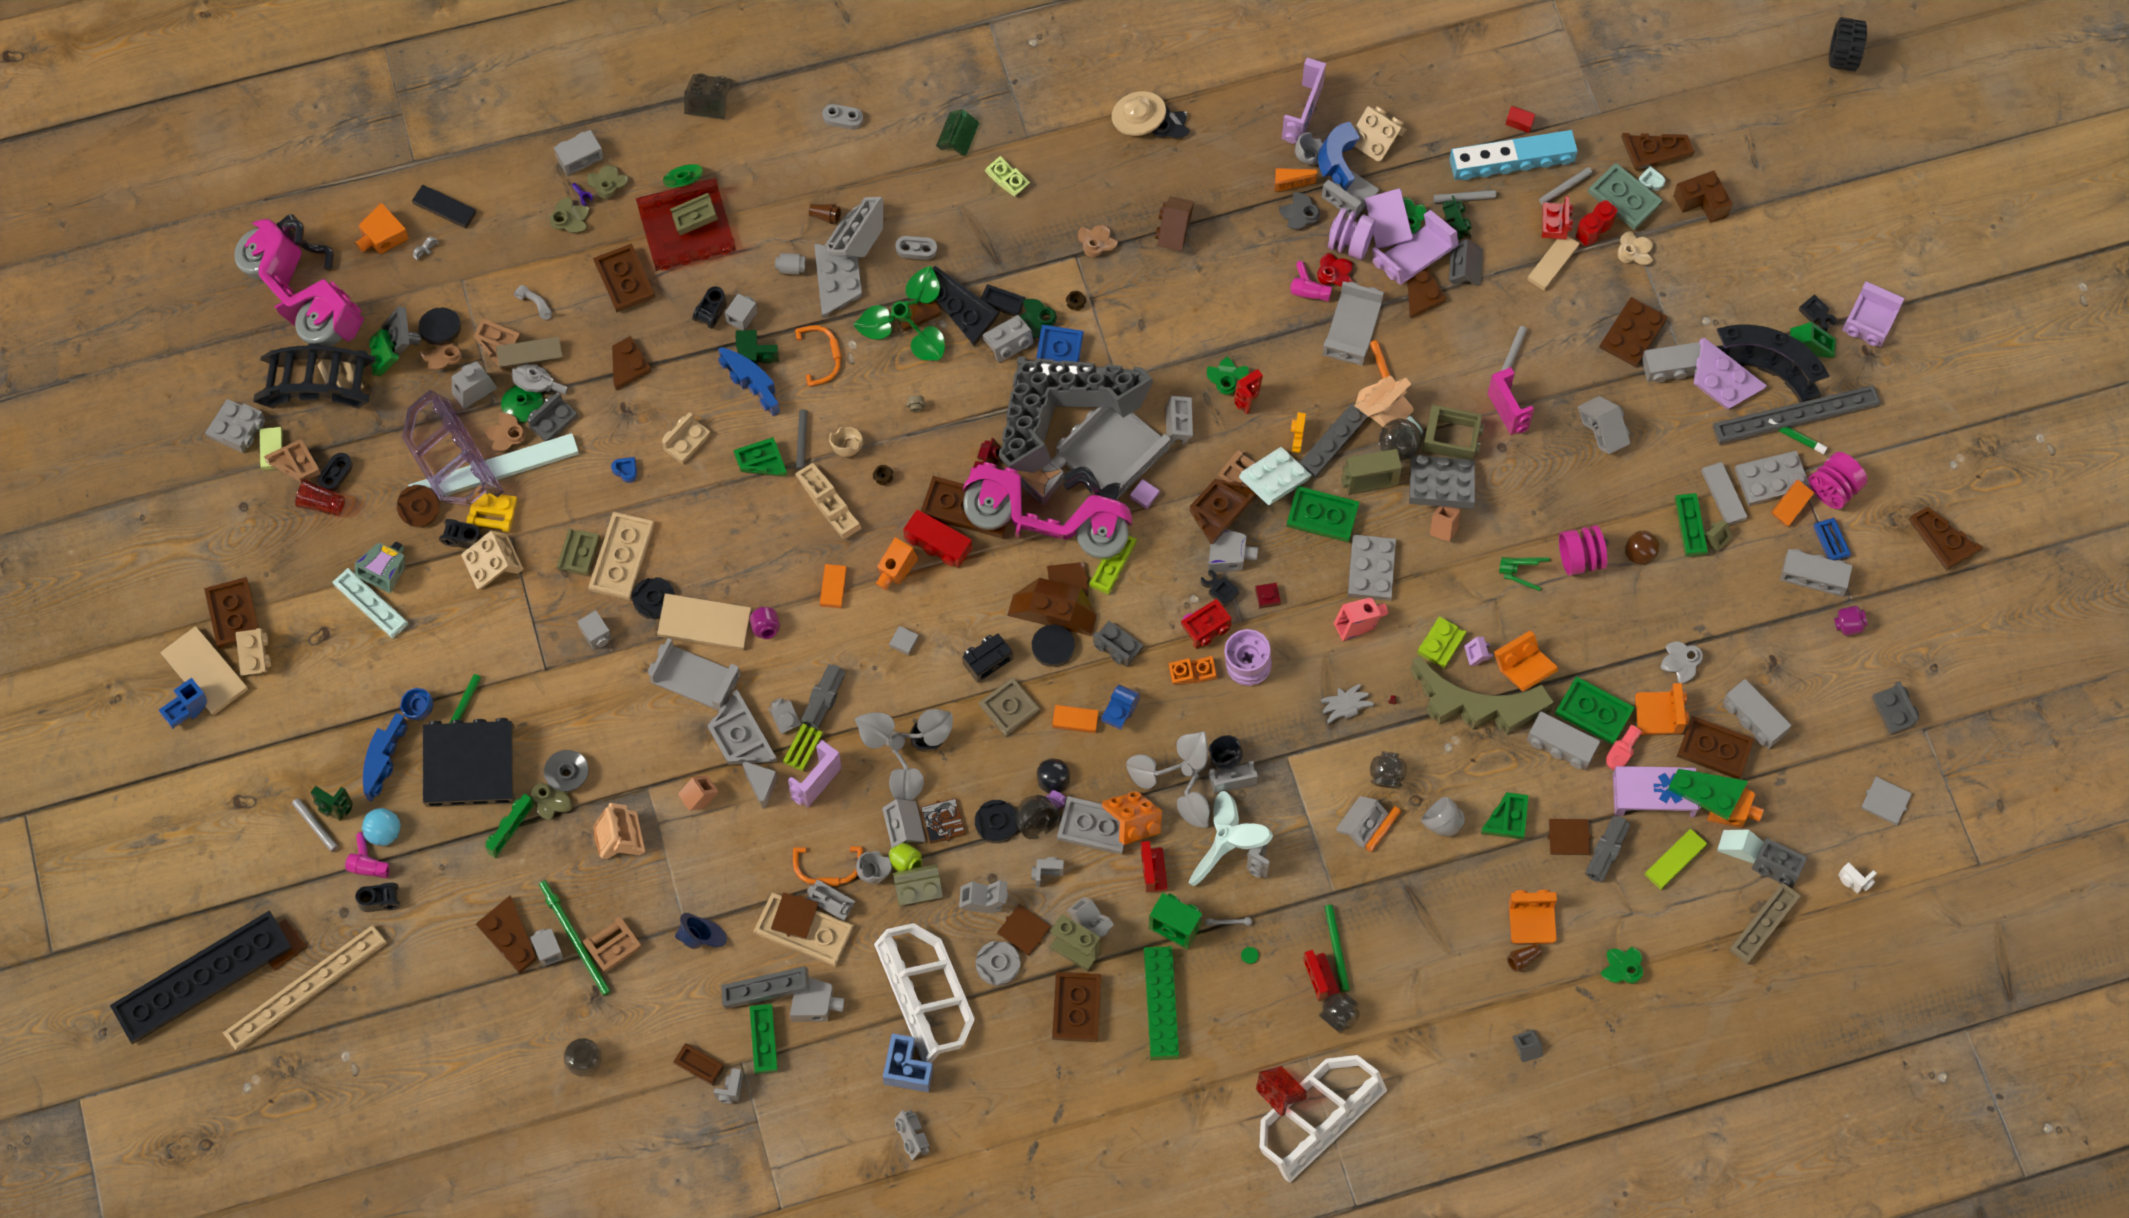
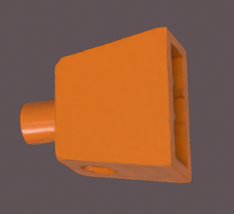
M381 203L359 224L363 237L357 240L355 244L361 252L372 246L377 253L382 254L407 241L409 238L406 229Z
M896 537L893 539L877 566L881 574L875 583L878 587L886 591L891 582L897 585L901 584L918 561L913 547Z
M1745 788L1728 820L1709 812L1707 821L1741 828L1747 817L1759 822L1764 809L1752 805L1755 793Z

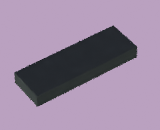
M423 184L412 199L414 205L465 229L477 213L476 209Z

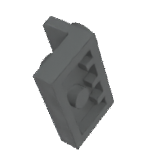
M557 392L555 395L549 396L538 410H533L527 421L529 428L545 442L554 439L578 415L577 412L562 400L561 394Z
M1110 621L1104 625L1099 633L1095 632L1093 634L1094 646L1099 651H1105L1111 655L1112 660L1119 665L1123 664L1128 667L1143 649V644Z
M1900 681L1896 682L1892 688L1875 693L1872 696L1890 735L1915 727L1919 720V712L1915 706H1912L1909 700V692L1906 687L1902 686Z
M1766 838L1752 866V870L1780 884L1783 882L1788 887L1793 888L1807 857Z

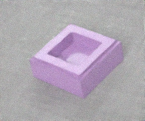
M1142 479L1130 494V498L1148 509L1160 494V491Z

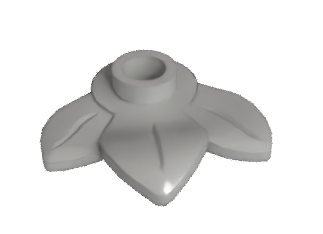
M1682 642L1669 643L1666 645L1669 655L1663 659L1661 669L1667 672H1677L1678 682L1686 683L1695 676L1696 666L1703 659L1702 651L1697 646H1686ZM1695 653L1696 656L1693 659H1689L1688 654Z

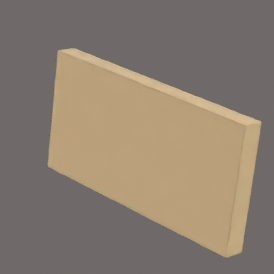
M617 512L612 513L590 580L589 591L631 600L655 526L654 521Z
M665 594L657 636L744 650L751 607Z
M196 626L160 652L184 682L192 677L207 698L205 708L212 716L248 690L247 686Z
M772 892L753 933L836 967L852 934L854 925L816 911L807 940L795 936L787 937L784 933L771 930L782 898L781 895Z

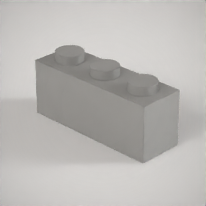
M1699 342L1645 350L1642 363L1647 382L1654 381L1659 383L1666 379L1675 378L1679 380L1686 376L1695 375L1697 372V358L1700 356L1701 349Z
M1788 549L1784 558L1780 581L1843 597L1848 587L1852 565L1841 560L1833 561L1826 559L1822 555L1806 554L1799 549Z
M1746 679L1727 693L1723 700L1725 709L1730 714H1734L1740 720L1741 725L1745 729L1750 730L1755 735L1756 740L1768 749L1788 734L1792 726Z
M1543 712L1539 713L1527 738V741L1534 748L1544 749L1550 752L1554 758L1564 759L1570 762L1573 767L1587 770L1600 744V740Z

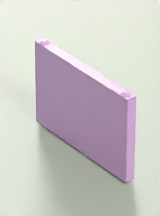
M1400 188L1365 198L1369 217L1376 219L1373 235L1377 249L1413 239Z

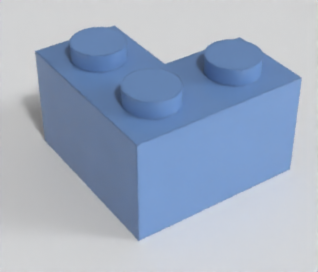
M892 1033L883 1073L884 1085L929 1093L933 1075V1064L912 1060L915 1050L914 1037Z

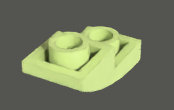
M1001 156L985 169V172L998 185L1014 197L1030 183L1016 168L1013 170Z

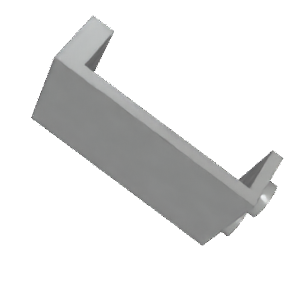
M1343 281L1341 295L1328 337L1325 339L1323 346V356L1363 366L1384 292L1379 291L1377 288H1367L1359 286L1354 282L1348 283Z
M667 638L665 644H661L656 662H652L648 669L652 684L718 711L723 704L727 703L741 675L738 666L730 664L729 668L684 651L673 646L672 639Z

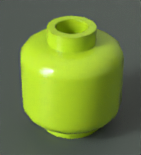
M900 843L889 852L892 868L897 872L922 866L921 853L907 843Z

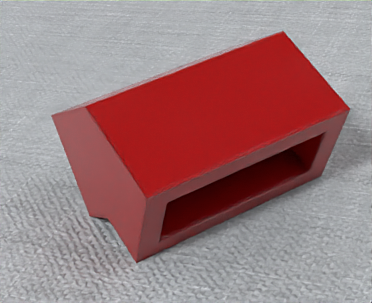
M1512 105L1505 125L1530 133L1536 114Z

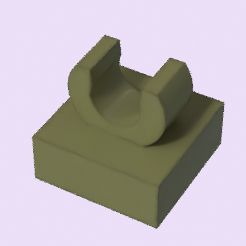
M1723 520L1717 524L1712 523V529L1709 532L1704 531L1705 538L1710 541L1711 547L1717 551L1733 538L1728 523Z

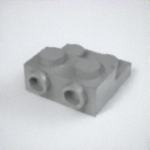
M227 399L205 434L217 442L244 453L246 448L252 445L257 431L263 428L265 417L262 411L244 403L240 405Z

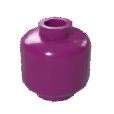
M1858 606L1839 609L1838 617L1834 618L1837 631L1841 630L1844 636L1863 633L1865 627L1868 626L1864 609L1860 610Z
M759 607L752 612L750 623L755 636L762 639L773 638L780 630V622L776 611L770 607Z

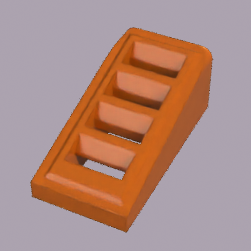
M1277 168L1275 171V192L1316 184L1317 170Z

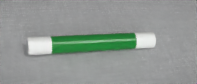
M1770 418L1769 421H1768V422L1772 423L1773 425H1774V424H1778V423H1775V422L1773 421V419H1771V418ZM1789 427L1778 430L1780 433L1823 455L1828 448Z

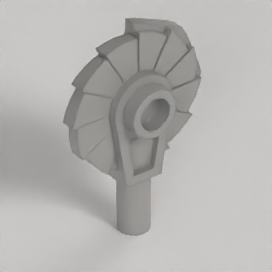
M524 364L522 366L519 365L516 370H512L513 382L525 391L537 393L544 390L550 391L551 389L565 395L568 390L567 386L553 382L554 379L551 378L545 369L538 367V365Z

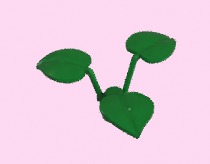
M928 266L916 272L906 284V296L910 299H915L914 301L896 302L892 306L891 314L883 306H872L864 311L860 318L854 322L853 325L856 330L869 339L882 340L891 334L892 327L890 323L894 321L895 317L900 322L907 321L919 334L911 341L912 353L920 360L939 361L945 352L943 334L933 326H927L921 332L910 319L912 316V311L909 308L910 305H915L919 301L929 304L940 293L939 281L933 268Z

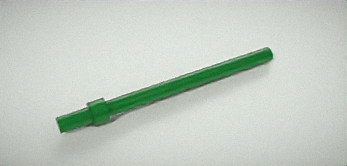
M546 880L540 882L538 885L546 897L545 902L550 909H553L603 996L610 994L611 991L561 907V900L558 895L553 893Z

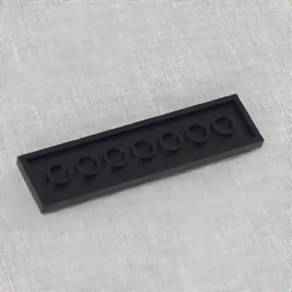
M269 910L112 1003L110 1007L130 1043L133 1045L293 948Z

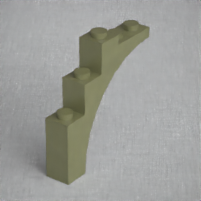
M1421 656L1412 661L1411 673L1416 680L1421 682L1425 695L1430 698L1427 712L1431 719H1435L1438 724L1461 712L1462 720L1466 725L1469 724L1472 729L1495 718L1497 727L1500 730H1504L1506 735L1537 719L1540 712L1546 714L1551 711L1554 703L1542 685L1513 695L1491 696L1478 694L1459 688L1444 680L1429 667Z

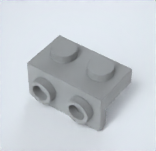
M1019 315L983 334L984 341L992 349L999 363L1034 343L1031 329Z
M1268 844L1250 849L1247 855L1246 869L1257 878L1263 877L1266 879L1268 876L1270 861L1264 858Z

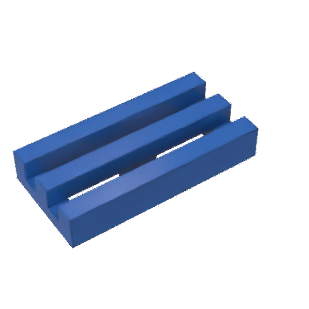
M1835 518L1814 524L1813 528L1828 559L1836 561L1850 558L1851 553ZM1829 524H1830L1831 527H1832V530H1833V532H1834V534H1835V536H1836V538H1837V541H1838V543H1839V545H1840V547H1841L1843 553H1840V551H1839V549H1838V547H1837V545H1836V543H1835V539H1834L1833 535L1831 534L1830 529H1829V527H1828Z

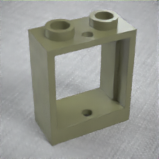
M1432 405L1423 452L1473 460L1474 454H1479L1481 442L1477 441L1478 435L1482 436L1485 423H1481L1482 414ZM1437 420L1474 427L1470 448L1433 441Z
M1397 449L1346 458L1341 482L1343 488H1347L1348 495L1398 486L1402 466Z

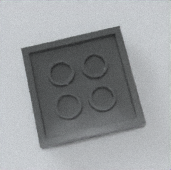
M1411 455L1409 504L1474 509L1475 460Z

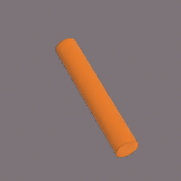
M1378 341L1370 342L1382 378L1390 376Z
M1394 806L1366 844L1365 848L1369 852L1374 850L1401 813L1398 807Z

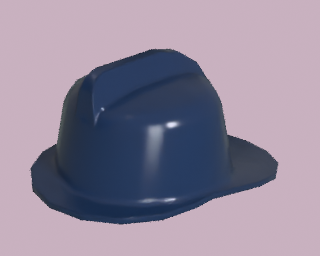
M683 913L681 915V925L675 933V938L683 942L687 947L698 949L704 945L722 947L726 944V933L716 923L691 913Z

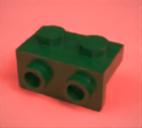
M316 785L310 792L314 799L313 803L318 806L317 810L326 817L331 815L340 821L352 809L353 802L343 787H340L334 797Z

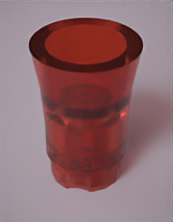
M307 479L302 481L295 500V507L310 509L335 516L341 514L345 504L344 496L318 486Z

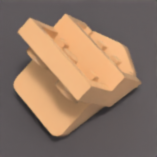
M1390 375L1381 379L1376 384L1361 389L1354 406L1368 417L1370 416L1386 430H1395L1413 412L1412 405L1404 397L1407 393L1406 389L1411 383L1407 378L1396 382Z
M609 803V806L605 808L593 826L595 843L600 857L608 859L617 853L639 856L645 853L637 811L628 810L627 805Z

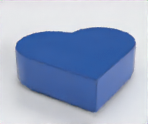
M635 457L616 459L612 462L611 469L615 476L621 477L626 483L636 480L637 468Z

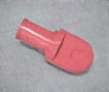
M1631 725L1622 740L1615 741L1606 757V763L1610 769L1615 770L1616 766L1627 765L1634 754L1632 747L1642 734L1640 729Z

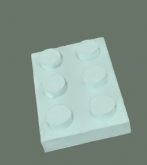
M1280 447L1242 471L1239 478L1263 501L1271 505L1297 488V486L1308 481L1311 474L1287 451Z

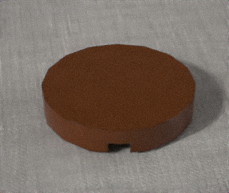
M416 484L407 487L400 493L396 508L399 517L404 523L412 527L421 528L430 525L436 520L440 510V502L438 496L431 488Z

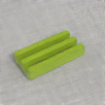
M802 724L783 760L784 764L804 772L816 746L823 736V732L816 731L815 728H809L806 724ZM805 732H807V735L804 741L802 742L795 758L793 759V761H790ZM812 735H814L815 738L810 748L808 749L801 765L797 764L809 740L811 739Z

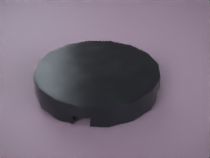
M444 307L427 311L419 321L421 337L433 345L452 342L461 331L460 318L457 313Z
M659 577L642 580L636 585L632 594L635 610L639 615L647 619H659L665 594L675 595L673 587L668 581Z
M1056 624L1040 628L1034 634L1031 642L1032 653L1035 659L1045 666L1059 667L1067 663L1072 658L1075 649L1074 638L1070 631Z
M990 800L984 803L975 815V828L978 835L990 843H1003L1010 840L1016 834L1019 827L1018 814L1015 808L1003 800Z

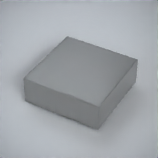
M899 626L889 643V647L909 656L919 635Z

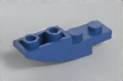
M723 347L719 348L720 358H718V361L723 369L727 368L729 370V376L735 385L739 384L742 389L748 387L754 396L757 395L760 398L759 402L765 411L769 410L772 416L780 412L779 403L772 395L775 393V386L770 377L759 366L743 355Z
M398 713L394 715L386 731L377 728L367 750L363 768V790L367 800L370 802L373 801L375 796L377 797L380 794L385 778H389L392 774L393 763L389 755H393L397 747V741L407 731V722L404 716Z

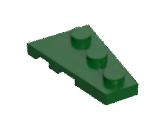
M1678 768L1667 790L1728 820L1748 781Z

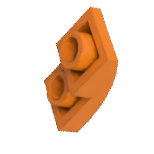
M1213 656L1193 661L1187 658L1168 663L1173 685L1218 679Z

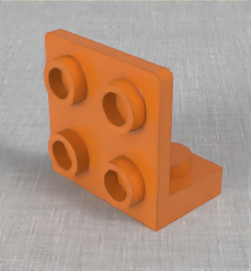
M1531 631L1494 651L1499 671L1521 691L1531 688L1558 671V667L1539 651L1535 634Z

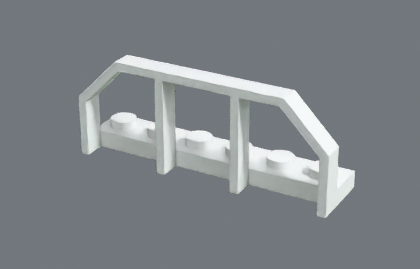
M914 923L886 929L874 943L910 1033L915 1038V1045L921 1060L932 1063L940 1053L957 1050L964 1045L975 1020L943 942L939 937ZM911 933L932 945L940 961L906 968L892 936ZM943 969L955 997L922 1005L917 999L914 985L908 976ZM958 1005L965 1020L961 1035L956 1042L938 1045L934 1040L930 1024L926 1020L924 1013Z
M1358 1055L1325 1059L1261 1119L1259 1148L1262 1154L1278 1166L1285 1180L1289 1183L1292 1182L1387 1091L1379 1071ZM1360 1066L1372 1076L1354 1094L1350 1095L1346 1101L1318 1081L1330 1069ZM1312 1086L1339 1106L1337 1110L1331 1113L1329 1118L1316 1128L1289 1109ZM1284 1113L1308 1132L1310 1136L1300 1142L1298 1147L1282 1160L1268 1149V1128Z

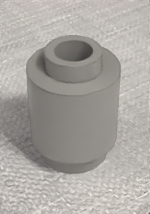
M780 253V257H776L775 269H779V274L799 275L800 273H805V256L795 253Z

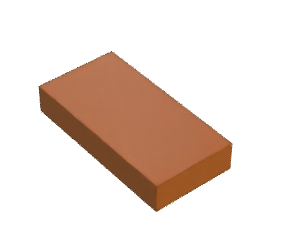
M1797 479L1770 514L1785 526H1789L1814 492Z
M825 564L820 607L842 608L846 566Z
M1055 705L1052 728L1096 733L1099 710Z

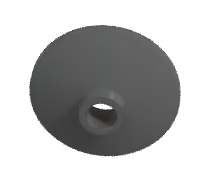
M562 750L554 753L549 757L544 767V776L547 783L553 789L562 792L578 789L586 781L589 772L585 758L572 750ZM564 772H571L569 776H563Z

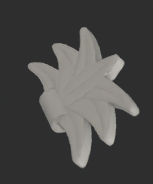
M1360 684L1352 687L1346 693L1338 688V696L1321 699L1322 704L1328 703L1323 710V714L1333 712L1328 719V724L1341 717L1348 719L1358 715L1360 709L1374 706V703L1370 701H1361L1369 697V694L1357 692L1361 688Z

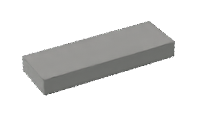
M1720 462L1702 468L1703 477L1723 520L1728 523V526L1746 520L1745 510L1723 463Z

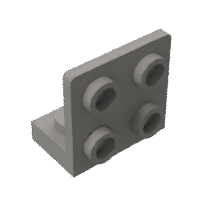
M1352 170L1350 171L1355 180L1346 191L1338 183L1331 182L1328 179L1323 185L1322 198L1339 210L1341 208L1348 209V216L1354 211L1357 218L1366 208L1365 198L1379 193L1377 187Z

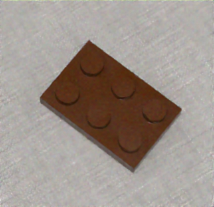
M632 243L593 258L616 313L655 298L654 291Z
M1630 297L1599 348L1637 367L1644 351L1649 349L1668 316Z
M247 577L204 588L218 649L237 644L236 632L259 628Z
M1691 716L1676 757L1729 777L1740 779L1754 738Z
M1056 972L1052 1040L1098 1042L1101 974Z

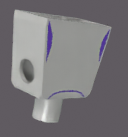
M1226 530L1213 545H1210L1208 571H1242L1244 559L1257 560L1258 548L1245 546V534Z

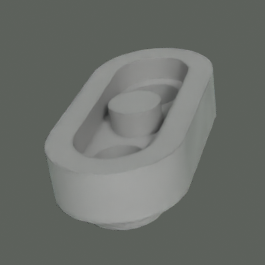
M830 104L823 109V120L829 126L855 130L863 124V114L857 108Z
M902 236L895 244L896 253L902 258L929 260L937 254L936 242L927 237Z

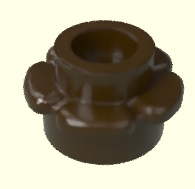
M1080 291L1070 292L1066 297L1067 307L1071 310L1083 309L1084 304H1086V297Z
M879 465L873 472V479L879 485L889 484L893 480V470L887 465Z

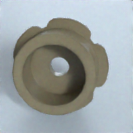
M915 395L907 398L908 403H906V407L911 412H921L926 407L923 396Z

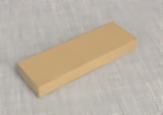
M1567 236L1566 240L1557 239L1530 273L1527 280L1545 291L1578 249L1580 243Z

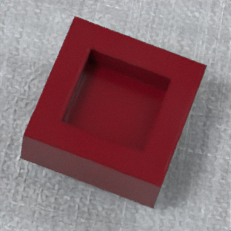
M1277 582L1255 586L1259 609L1279 606L1281 604Z

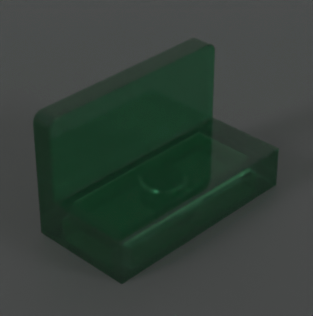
M964 109L949 112L936 146L940 150L953 148L962 156L967 155L979 122Z

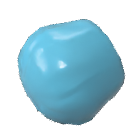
M385 808L370 811L362 823L365 839L376 846L384 847L398 838L400 833V820L396 814Z

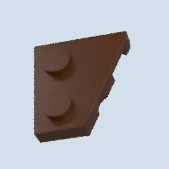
M1427 267L1407 280L1410 319L1446 302V297Z
M631 336L612 345L615 390L652 372L651 367Z

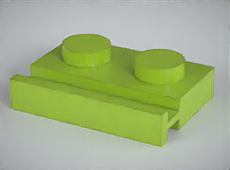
M1439 616L1419 647L1417 654L1434 664L1441 665L1445 669L1467 631L1460 630L1458 626Z

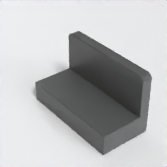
M1468 239L1458 242L1459 246L1451 250L1449 282L1457 284L1468 280L1476 286L1481 285L1483 249Z

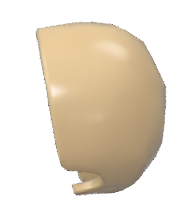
M839 427L835 434L830 433L829 442L837 455L851 457L862 448L863 437L859 430L855 428Z

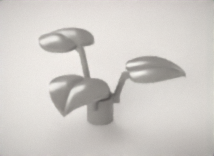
M929 709L923 712L917 723L920 734H901L895 731L893 719L881 712L866 713L855 718L862 742L874 749L884 745L892 748V752L903 766V769L892 771L889 778L890 791L895 800L912 801L920 794L924 785V778L921 772L915 768L908 769L906 762L898 752L904 746L905 738L924 737L925 743L929 746L941 744L947 739L952 729L953 716L950 711Z
M1205 731L1185 734L1178 739L1176 745L1177 752L1185 760L1178 765L1155 771L1156 762L1150 756L1138 754L1127 760V770L1132 780L1144 789H1150L1156 785V775L1181 768L1183 774L1192 777L1184 792L1185 796L1177 799L1178 811L1182 818L1193 826L1201 828L1209 826L1210 810L1206 798L1198 792L1190 793L1195 780L1199 778L1198 773L1206 768L1208 744Z

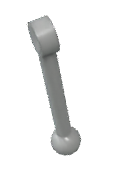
M1250 917L1231 920L1206 919L1205 925L1245 924L1249 926L1252 924V919Z

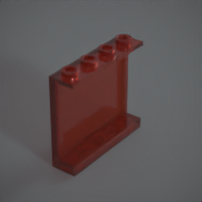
M716 178L636 198L638 211L656 271H665L678 265H688L694 261L708 260L713 256L727 255L732 251H736L735 240L731 233ZM709 193L718 220L680 235L670 209Z

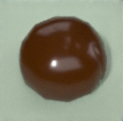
M1640 530L1631 535L1625 545V553L1629 560L1640 565L1649 564L1657 556L1660 549V543L1656 536L1645 530Z

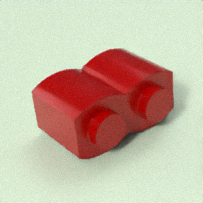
M1608 200L1597 204L1593 213L1585 215L1580 220L1576 238L1585 246L1594 244L1600 234L1607 232L1613 226L1618 209Z

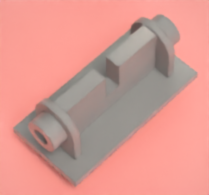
M818 879L814 886L811 885L807 891L809 895L806 899L818 902L819 907L845 921L855 903L851 898Z
M902 1110L894 1119L895 1128L901 1134L904 1141V1149L913 1161L919 1153L921 1155L928 1154L930 1152V1145L924 1132L919 1134L915 1132L922 1129L916 1113H913L912 1110L906 1112Z

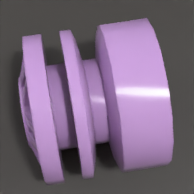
M1341 208L1330 229L1328 249L1333 251L1339 243L1338 253H1342L1347 245L1349 246L1348 255L1362 260L1371 242L1376 219L1362 215L1357 223L1355 222L1356 212L1352 211L1348 219H1346L1348 209Z
M1250 629L1237 631L1230 636L1226 642L1224 652L1227 672L1232 680L1246 686L1257 685L1264 681L1269 675L1272 666L1270 645L1266 637L1260 632Z

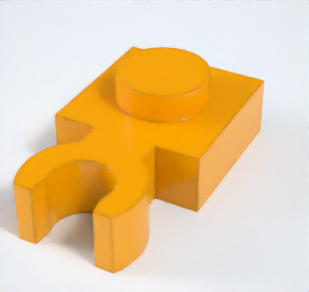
M1298 412L1297 420L1292 419L1291 432H1294L1292 452L1300 453L1306 413Z

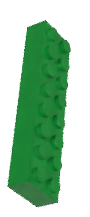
M1172 946L1144 947L1150 1061L1179 1059Z

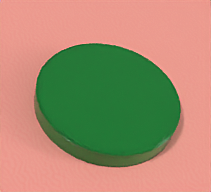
M1246 947L1242 950L1241 959L1244 963L1253 964L1258 960L1259 954L1255 948Z

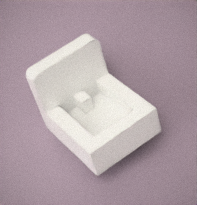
M1848 862L1841 869L1838 876L1846 887H1851L1858 894L1861 890L1867 891L1874 885L1875 881L1873 879L1877 873L1873 870L1864 878Z

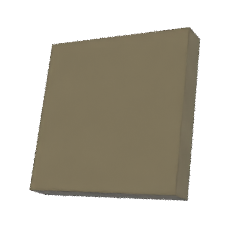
M1013 677L978 702L981 709L1005 737L1040 712V708Z

